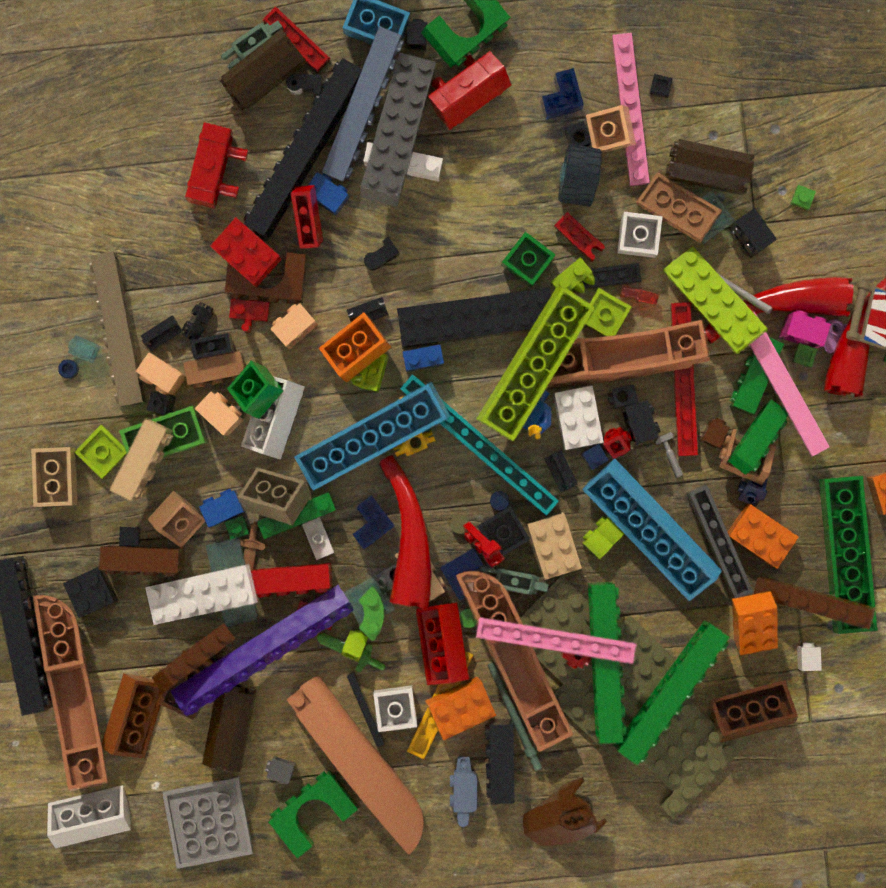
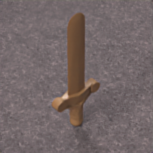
M257 522L251 524L249 539H239L237 541L238 546L245 547L242 566L249 564L250 570H253L256 550H265L267 547L266 544L256 540L259 527Z

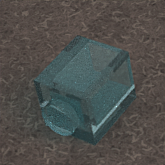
M75 335V338H72L68 344V353L94 363L101 346Z

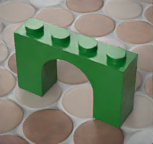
M464 0L479 20V34L474 37L465 38L455 34L440 15L426 25L421 33L450 68L455 65L459 67L467 60L465 57L468 54L474 55L480 50L479 45L483 42L485 44L489 43L494 38L493 34L495 32L501 33L508 27L507 22L511 17L497 0Z
M331 770L327 773L325 771L321 772L315 778L316 782L312 785L306 784L300 790L302 792L297 797L293 795L285 802V807L282 809L278 807L270 814L271 818L268 823L297 859L309 850L314 843L299 823L298 810L301 805L310 800L324 801L334 810L342 822L359 808V805Z

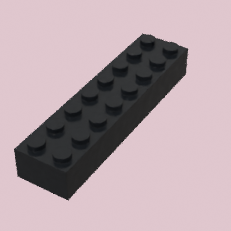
M550 288L397 308L402 348L528 332L550 299Z
M24 556L0 560V613L21 715L25 716L46 711L53 707L44 670L34 601L30 590L32 589V581L27 575V570L29 569L28 562L24 559Z

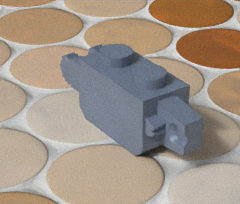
M458 756L454 775H450V787H454V795H450V806H454V812H457L459 826L465 827L469 824V812H474L477 809V773L471 770L469 756Z

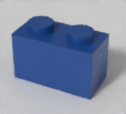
M317 172L308 185H315L317 203L336 216L349 199L348 190L340 184L338 186L331 182L332 178L327 174L323 173L321 175Z
M441 345L403 352L406 372L444 365Z
M227 489L220 493L221 497L214 499L210 497L202 501L203 505L199 506L208 528L245 512L238 499L237 490L231 491V489Z

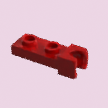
M568 212L554 225V228L590 262H593L595 259L591 251L593 248L598 249L600 252L605 249V246Z
M470 522L463 525L466 541L469 544L472 543L479 554L483 553L485 561L491 567L498 565L504 560L503 555L499 552L501 547L494 540L489 541Z

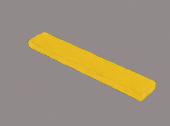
M465 651L468 668L474 655ZM461 681L438 684L432 697L460 685ZM428 707L407 749V752L423 760L438 732Z

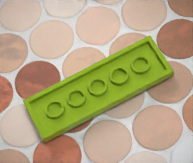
M693 246L663 269L664 274L736 355L767 332V327Z

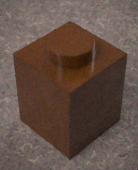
M711 419L700 441L719 449L730 427L726 426L727 422L722 419Z

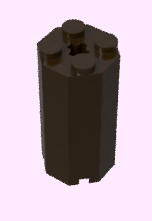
M281 29L222 75V79L219 81L231 98L233 97L240 109L244 111L245 109L248 110L307 62Z
M678 139L671 146L669 157H672V160L667 164L665 175L669 176L670 180L744 195L748 189L744 187L745 183H750L754 155Z
M239 683L232 690L223 693L214 700L202 765L212 769L220 767L223 771H240L242 769L256 697L255 688L245 687L244 684Z

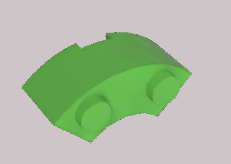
M372 585L359 599L364 609V619L359 628L374 641L382 628L385 610L379 591Z

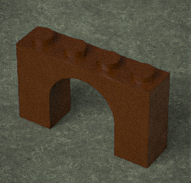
M286 253L284 276L278 285L269 289L256 288L227 263L224 293L229 295L231 299H241L242 296L248 297L250 301H260V298L267 299V302L279 303V300L286 301V304L298 305V302L303 303L307 256L306 254Z
M223 623L151 678L162 693H164L235 640V637Z

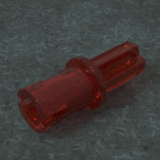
M623 285L620 297L636 300L637 303L641 301L656 305L659 295L641 290L642 288L636 289Z

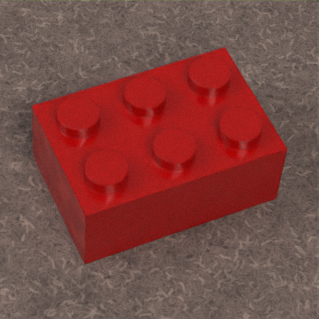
M237 218L210 245L217 254L256 288L282 260L274 250Z

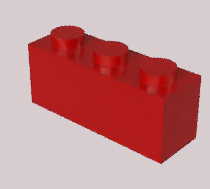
M315 185L296 186L291 192L300 249L317 248L323 242Z

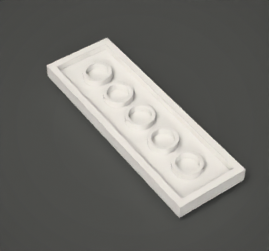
M249 564L145 587L154 625L258 602Z

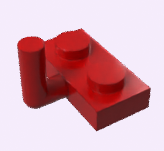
M231 299L229 318L245 320L241 328L244 332L250 333L252 321L268 322L270 303Z

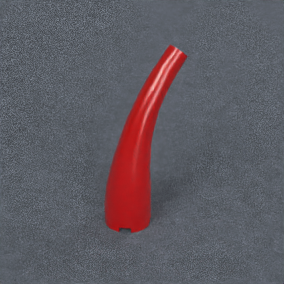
M828 277L801 280L770 288L753 296L773 308L772 311L796 312L799 310L810 314L848 317L850 310H847V305L852 304L853 284H850L853 279ZM745 299L743 300L752 312L756 314L764 312ZM710 324L705 327L710 344L720 338V335Z
M886 277L876 287L886 290ZM870 293L865 297L863 304V309L857 333H859L860 335L863 328ZM852 315L832 354L826 373L824 391L840 396L854 393V397H862L870 345L846 338L847 331L850 330Z
M393 455L387 456L379 463V466L394 488L401 515L400 547L390 603L428 609L432 572L429 541L423 513L412 485Z

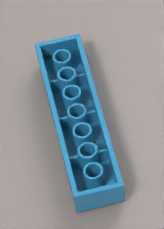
M430 382L299 453L294 458L312 490H315L450 417V414L433 383Z
M615 458L584 486L582 490L688 601L692 600L717 580L722 571L717 564Z

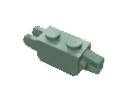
M279 21L272 25L268 23L265 25L263 23L258 24L231 44L232 47L224 52L221 58L222 60H227L234 54L239 56L227 66L230 70L279 30H284Z
M482 566V571L495 573V579L506 590L529 595L536 594L537 590L546 592L548 590L549 584L539 582L540 577L533 574Z

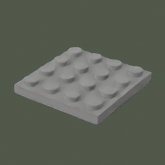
M239 776L162 792L177 869L253 854L254 851Z

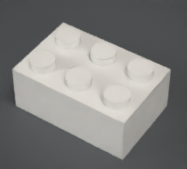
M593 386L553 394L564 450L604 442Z

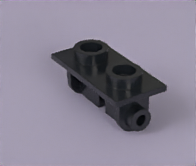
M382 297L347 309L351 322L363 312L372 321L389 315Z
M200 302L199 305L196 304L192 309L190 321H186L183 325L182 335L185 337L190 335L188 338L190 340L200 338L205 329L199 325L200 322L207 325L213 315V308L208 305L204 308L205 303Z
M172 315L142 334L141 337L143 343L151 352L183 331Z
M561 450L544 458L561 493L578 485Z

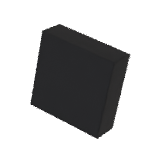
M654 74L649 94L668 98L673 78Z
M120 527L119 546H140V527Z

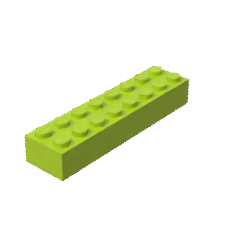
M556 287L476 420L503 437L514 441L595 307L565 287Z

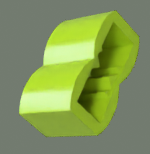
M602 516L596 522V529L593 532L589 530L582 537L584 539L582 544L598 559H601L624 535L622 530L608 516L606 518Z

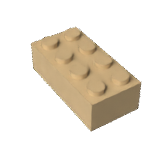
M145 419L110 491L130 501L143 498L147 491L145 486L148 480L151 481L156 473V470H154L156 464L160 463L165 453H163L165 446H169L173 439V435H171L173 430L153 420Z

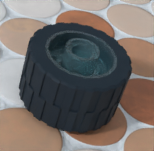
M574 144L568 145L559 176V202L587 207L592 205L601 174V149Z

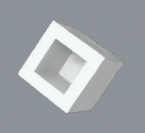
M803 642V646H797L798 669L801 671H822L821 647L816 646L814 642Z

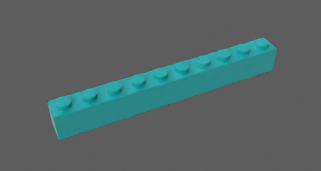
M412 374L400 390L408 395L425 386V384ZM443 401L450 417L439 424L547 516L559 500Z

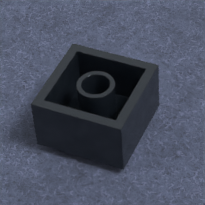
M755 208L736 220L729 227L731 237L735 241H739L742 252L750 258L777 240Z
M648 400L621 409L627 431L632 438V445L659 437L660 428L658 423L653 420L652 415L655 412L652 404H648Z
M511 506L477 525L480 532L489 541L494 540L501 547L499 552L503 556L530 540Z
M99 567L63 583L78 618L87 616L119 601L107 574H105V570H99Z

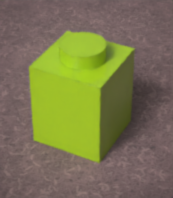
M350 630L341 656L359 662L368 636H365V633L360 630Z

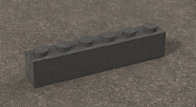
M702 485L686 492L716 564L722 570L721 575L731 598H740L753 593L708 486Z

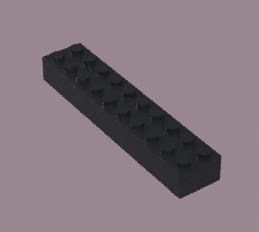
M344 58L340 62L337 61L335 63L331 78H327L322 86L323 91L321 95H317L313 100L312 105L314 106L312 110L306 112L302 120L304 122L303 125L295 130L293 142L285 147L283 151L284 157L281 162L277 161L273 168L274 174L271 178L268 177L263 185L265 189L261 195L258 194L253 202L255 204L253 209L249 210L244 216V225L267 242L292 202L291 192L296 186L303 184L347 110L362 69Z

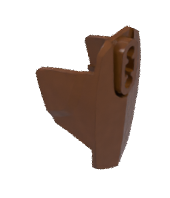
M581 777L562 785L558 791L535 808L526 812L523 815L524 834L540 846L573 843L597 833L607 820L597 821L588 803L582 798L575 796V792L585 781Z

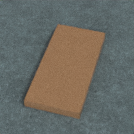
M659 172L656 173L636 202V205L652 215L663 216L662 221L699 243L703 241L722 213L721 209Z

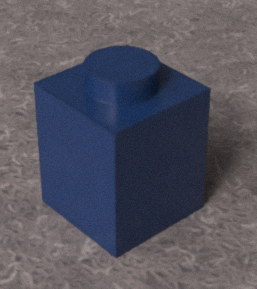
M599 444L580 454L590 471L608 461Z

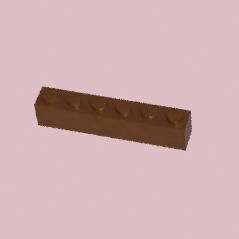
M763 576L757 578L753 594L771 591L773 599L777 604L866 629L871 628L876 611L875 607Z

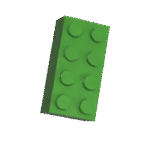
M195 406L152 419L173 430L171 434L173 439L169 446H165L163 458L208 443ZM143 423L119 430L127 454Z

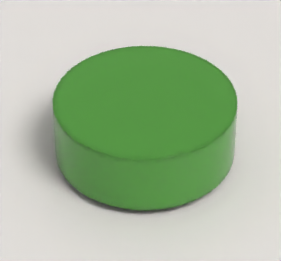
M466 608L460 613L459 617L462 626L472 628L477 624L470 608Z

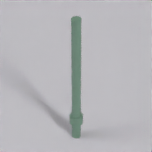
M492 662L487 666L525 747L524 752L527 758H530L535 771L542 768L536 755L537 750L534 745L532 746L495 663Z

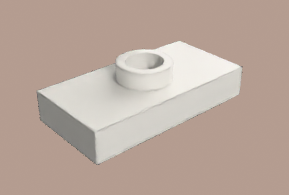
M320 517L302 524L316 560L335 553Z

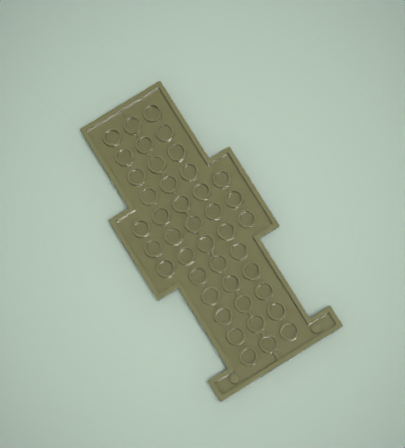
M562 575L520 617L523 625L590 636L589 601ZM628 615L618 626L621 628V638L618 641L636 644L633 664L619 662L620 666L623 667V678H620V683L624 687V698H621V703L625 707V717H622V722L626 728L676 660L631 615ZM533 647L538 660L562 682L554 692L561 709L606 752L613 743L599 744L595 737L592 659L588 666L584 665L582 669L580 667L574 669L566 664L567 660L561 657L562 652ZM687 698L682 703L683 708L678 715L674 714L670 720L672 722L670 727L666 731L663 730L658 736L660 737L659 742L655 747H650L647 752L648 757L643 762L672 790L659 805L673 819L755 737L752 734L721 742L715 724Z

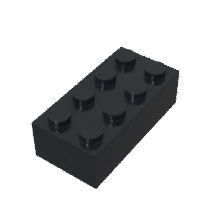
M489 719V725H485L486 739H489V744H485L486 759H489V763H486V779H490V783H486L487 798H490L491 804H515L512 719Z

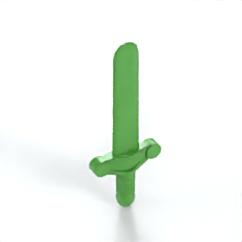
M320 633L317 636L320 644L339 653L342 652L345 642L325 633ZM368 644L362 652L356 667L357 672H361L367 664L379 670L386 668L384 663L371 658L372 645Z

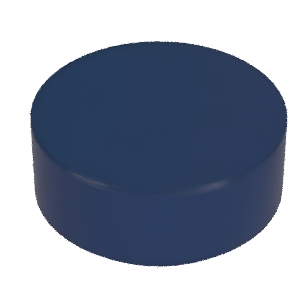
M67 359L59 364L58 371L63 378L72 379L77 376L79 367L75 361Z
M494 492L490 497V504L496 510H504L509 504V497L505 492Z

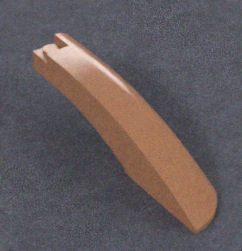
M702 320L631 334L578 338L574 341L546 388L625 380L693 367V364L710 361L709 344L704 323Z
M476 571L463 572L456 575L477 626L479 618L523 625L506 589L497 579ZM484 639L536 750L540 752L574 735L533 647Z
M45 595L33 596L44 670L54 707L68 790L74 791L106 784L108 779L99 725L76 617L72 610L57 598Z
M316 676L310 679L286 700L340 774L409 855L419 844L423 832L424 818L418 801L394 769L356 725L322 678Z

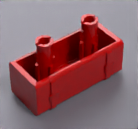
M491 51L478 60H475L470 54L465 57L467 60L463 63L467 68L445 83L441 77H436L432 81V86L436 90L428 95L429 101L436 115L449 130L464 122L466 118L512 86L505 67Z
M206 122L203 123L190 179L187 183L185 195L187 202L216 209L220 194L237 199L239 187L224 184L222 180L229 157L246 162L248 150L232 146L234 136L232 129Z

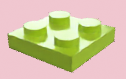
M598 288L590 302V305L595 308L585 325L605 337L615 336L632 307Z
M100 425L74 452L101 479H104L127 455L124 445L103 425Z

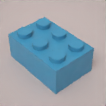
M353 0L342 27L343 33L372 45L380 26L404 38L408 21L411 20L410 12L379 0Z

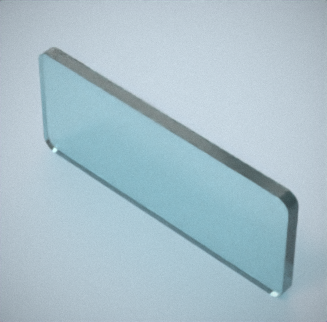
M238 538L206 546L212 572L245 565ZM255 603L221 610L224 624L227 627L254 621L258 618Z

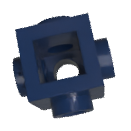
M749 479L741 480L737 489L740 492L738 500L756 507L759 501H763L766 497L768 479L762 485Z

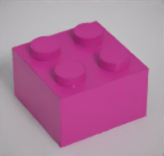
M797 310L785 316L779 338L818 349L825 345L831 324L827 323L826 319L815 316V318L808 317V313Z

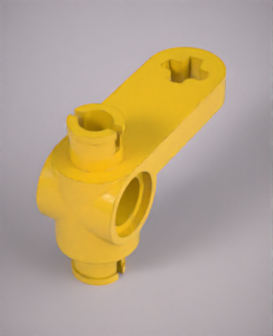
M429 430L414 436L421 440L419 448L411 447L410 441L412 438L393 448L394 451L400 449L395 452L396 456L399 457L406 453L408 457L427 449V444L436 441L434 436L428 438L433 435L432 431Z

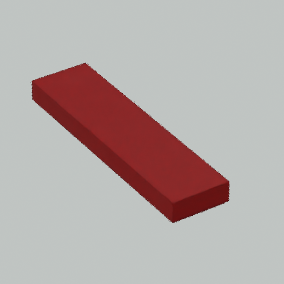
M276 6L262 19L265 24L268 23L269 25L279 21L284 28V33L306 60L307 64L317 73L331 60Z

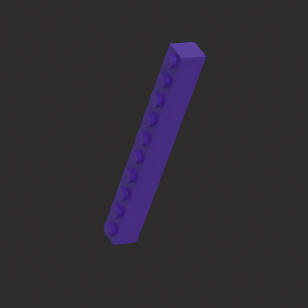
M339 585L180 684L171 690V693L186 716L194 714L207 703L213 702L218 696L232 690L240 682L248 680L254 673L265 669L273 661L281 659L287 652L298 648L306 640L314 638L320 631L331 627L339 619L347 617L354 609Z

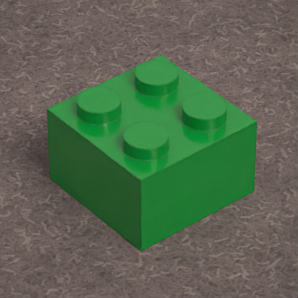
M524 232L502 261L501 266L532 288L553 261L556 254L527 232Z
M252 360L227 388L244 413L258 419L263 416L284 391L265 366Z

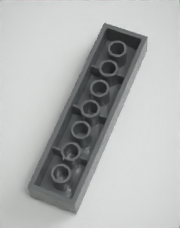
M403 53L398 54L361 184V198L398 207L433 81L436 62Z

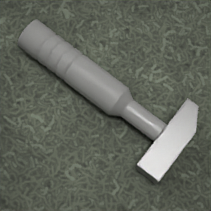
M672 432L658 437L655 444L663 442L666 455L677 478L682 476L683 473L667 441L674 438Z

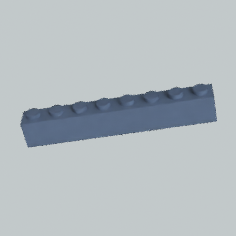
M379 26L322 173L346 182V179L351 178L354 170L351 166L353 161H357L361 152L358 150L359 146L365 142L368 135L365 131L367 126L371 125L374 120L375 114H373L375 106L379 107L382 100L380 93L382 88L386 89L389 82L388 73L390 70L393 71L397 62L394 59L396 53L400 52L403 47L404 41H402L403 37Z

